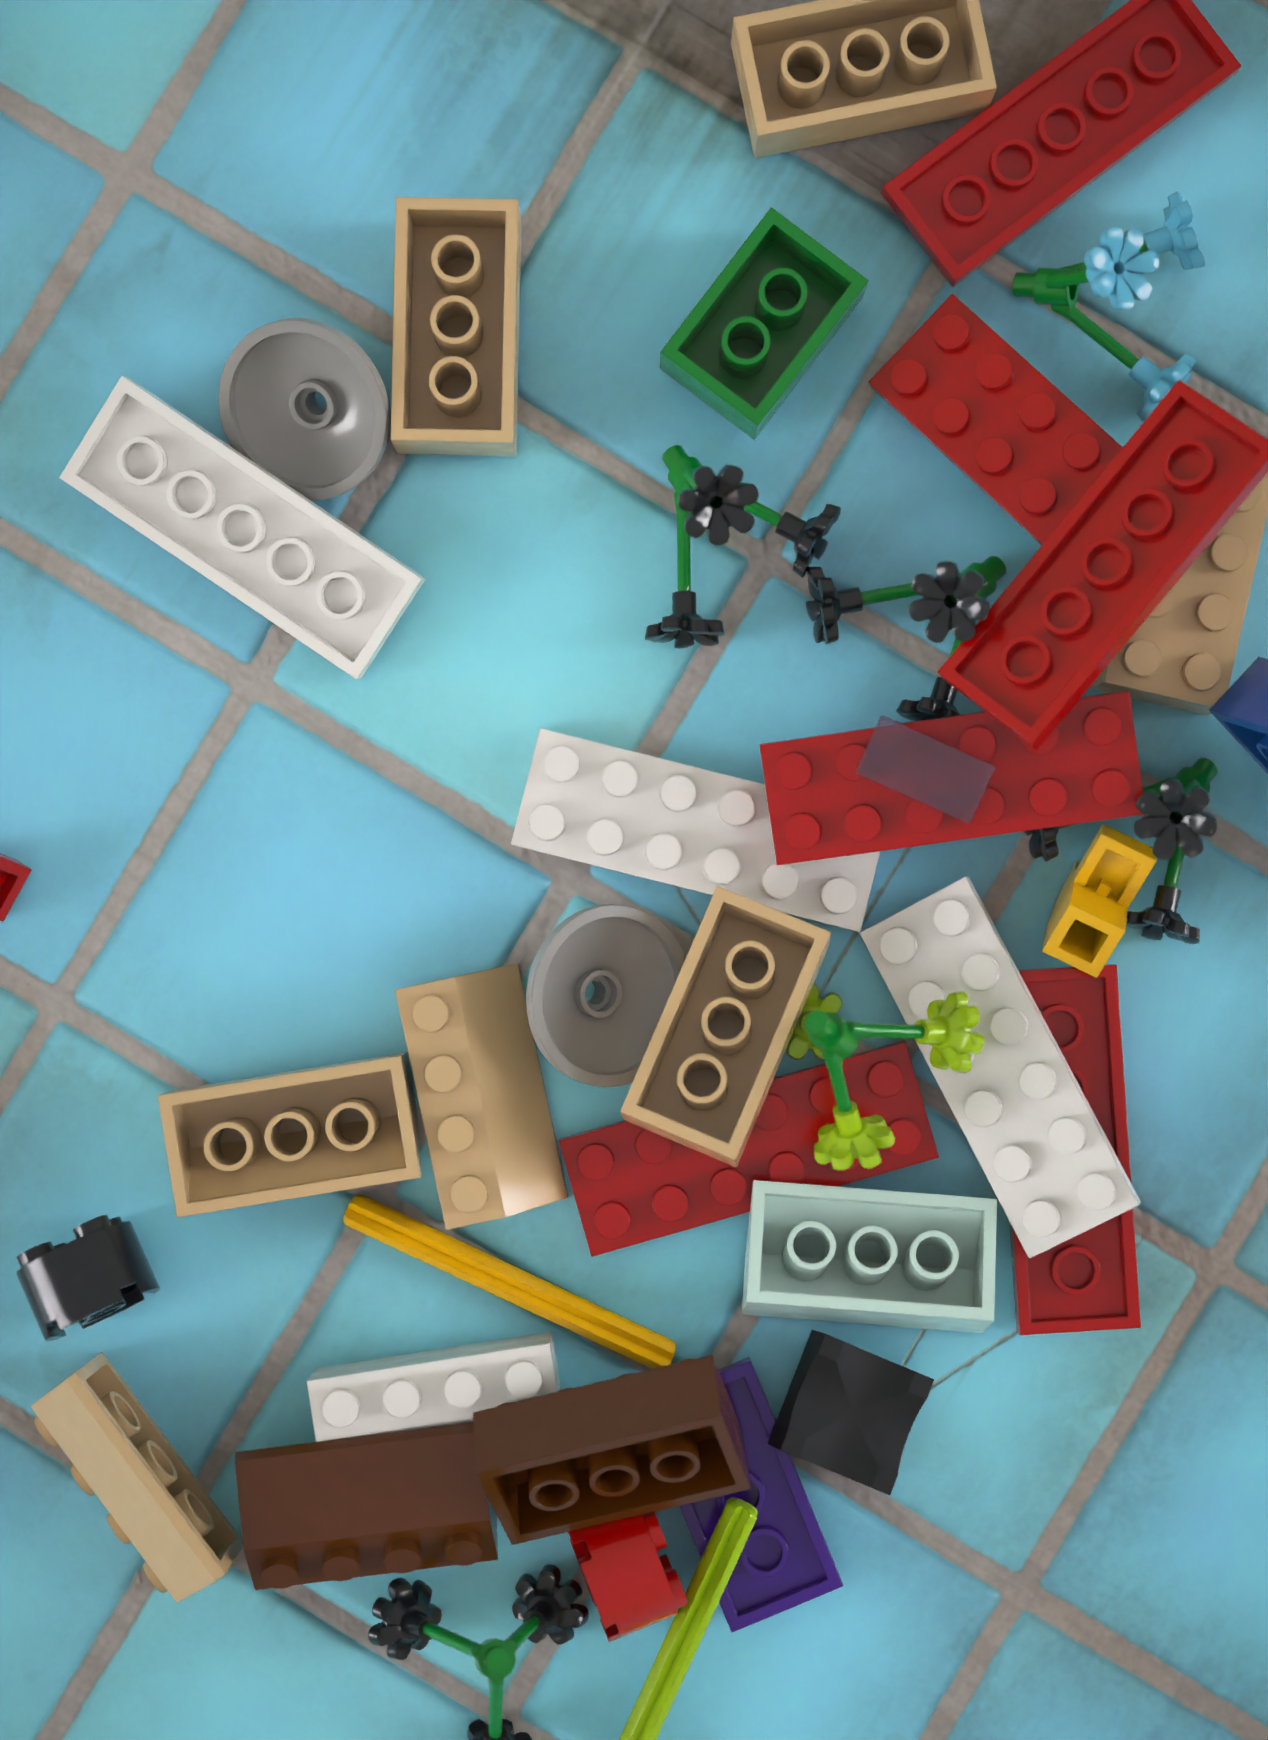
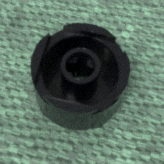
M108 1215L99 1216L74 1228L73 1232L76 1239L69 1243L53 1246L50 1241L35 1246L17 1256L21 1269L16 1272L46 1342L67 1336L64 1328L79 1322L82 1329L87 1328L145 1300L142 1293H156L160 1290L130 1221L122 1222L120 1216L109 1219Z

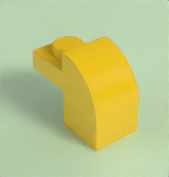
M1102 824L1081 862H1075L1058 895L1046 926L1042 952L1097 978L1126 931L1127 912L1130 904L1157 861V857H1155L1152 851L1153 847Z

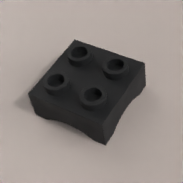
M811 1330L767 1444L890 1495L898 1476L899 1464L907 1437L921 1407L927 1400L934 1379L828 1334Z

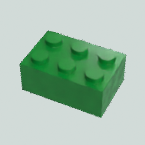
M771 207L661 350L660 369L755 440L862 300L869 280Z

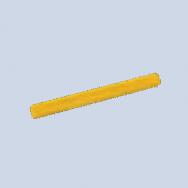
M356 1194L348 1204L343 1216V1223L369 1237L651 1369L670 1365L674 1357L676 1344L673 1340L362 1194Z

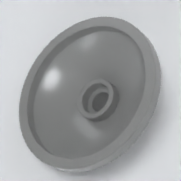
M281 319L268 323L244 337L226 361L219 384L218 405L222 427L227 441L232 448L309 500H324L342 495L363 482L376 468L385 451L389 437L390 408L387 392L372 360L345 333L328 324L312 319ZM316 392L321 393L327 401L326 410L319 407L316 403Z
M604 904L585 908L574 913L561 922L548 935L537 952L530 970L526 991V1007L529 1026L538 1048L550 1064L559 1072L575 1081L598 1087H617L633 1082L686 959L681 945L669 928L659 919L641 909L618 904ZM592 982L595 989L594 995L587 1001L585 997L586 988Z

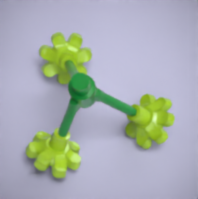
M813 984L786 1048V1054L792 1059L801 1060L807 1053V1050L811 1049L817 1059H824L828 1068L837 1103L833 1108L836 1123L826 1124L818 1131V1142L814 1144V1157L818 1163L827 1164L832 1162V1168L846 1170L852 1166L854 1158H858L862 1167L867 1169L873 1168L882 1161L877 1148H889L895 1142V1137L890 1127L886 1125L883 1117L872 1115L860 1118L857 1104L850 1101L842 1064L843 1059L848 1058L855 1051L859 1040L863 1038L915 1039L918 1044L932 1045L930 1063L933 1067L943 1070L951 1067L953 1071L968 1073L971 1070L972 1061L968 1053L977 1055L981 1052L984 1045V1036L978 1032H971V1028H974L979 1023L980 1013L975 1005L967 1006L968 995L966 992L950 993L946 1000L932 1001L927 1008L929 1020H918L915 1025L864 1024L845 1021L836 1014L843 1005L840 996L837 993L831 992L821 999L819 998L817 984Z

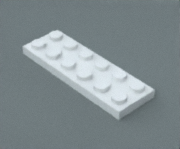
M120 377L59 477L355 679L363 677L426 579L129 377Z
M542 728L539 730L511 841L513 846L712 896L716 887L719 886L785 914L856 932L861 931L880 851L777 865L765 784Z
M964 877L860 932L907 1025H915L918 1020H929L927 1015L928 1005L935 1000H946L948 994L954 992H966L968 995L967 1006L975 1005L978 1008L980 1020L974 1028H971V1032L982 1034L984 1036V1045L979 1054L968 1053L972 1061V1068L968 1073L955 1072L951 1067L947 1070L933 1067L930 1063L932 1045L918 1043L917 1045L1029 1259L1140 1205L1141 1201L969 877Z

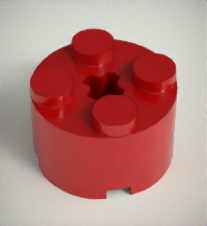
M654 1512L568 1532L591 1599L601 1617L599 1620L608 1642L677 1615L678 1608L688 1605L681 1581L676 1570L672 1569L667 1555L658 1556L657 1551L667 1547Z

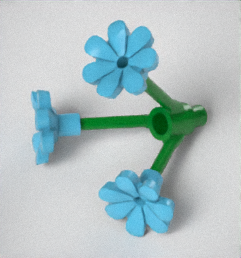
M1178 191L1167 197L1169 206L1163 209L1164 227L1142 234L1136 228H1131L1123 233L1120 226H1112L1100 234V247L1088 250L1085 254L1084 262L1062 268L1040 267L1036 273L1017 272L1012 284L1014 296L1032 297L1036 304L1051 305L1052 311L1070 320L1121 363L1131 369L1128 375L1146 389L1143 405L1137 413L1143 422L1178 380L1185 384L1188 383L1193 375L1190 371L1196 359L1185 354L1176 364L1171 367H1165L1162 370L1145 356L1139 360L1122 344L1075 307V302L1079 293V284L1089 282L1091 290L1096 297L1109 296L1112 307L1124 310L1131 309L1134 305V300H1146L1151 294L1152 286L1143 277V274L1155 272L1159 268L1158 255L1170 250L1178 256L1184 270L1205 266V259L1198 248L1195 231L1192 227L1188 228L1193 219L1191 206L1187 200L1183 202V198Z

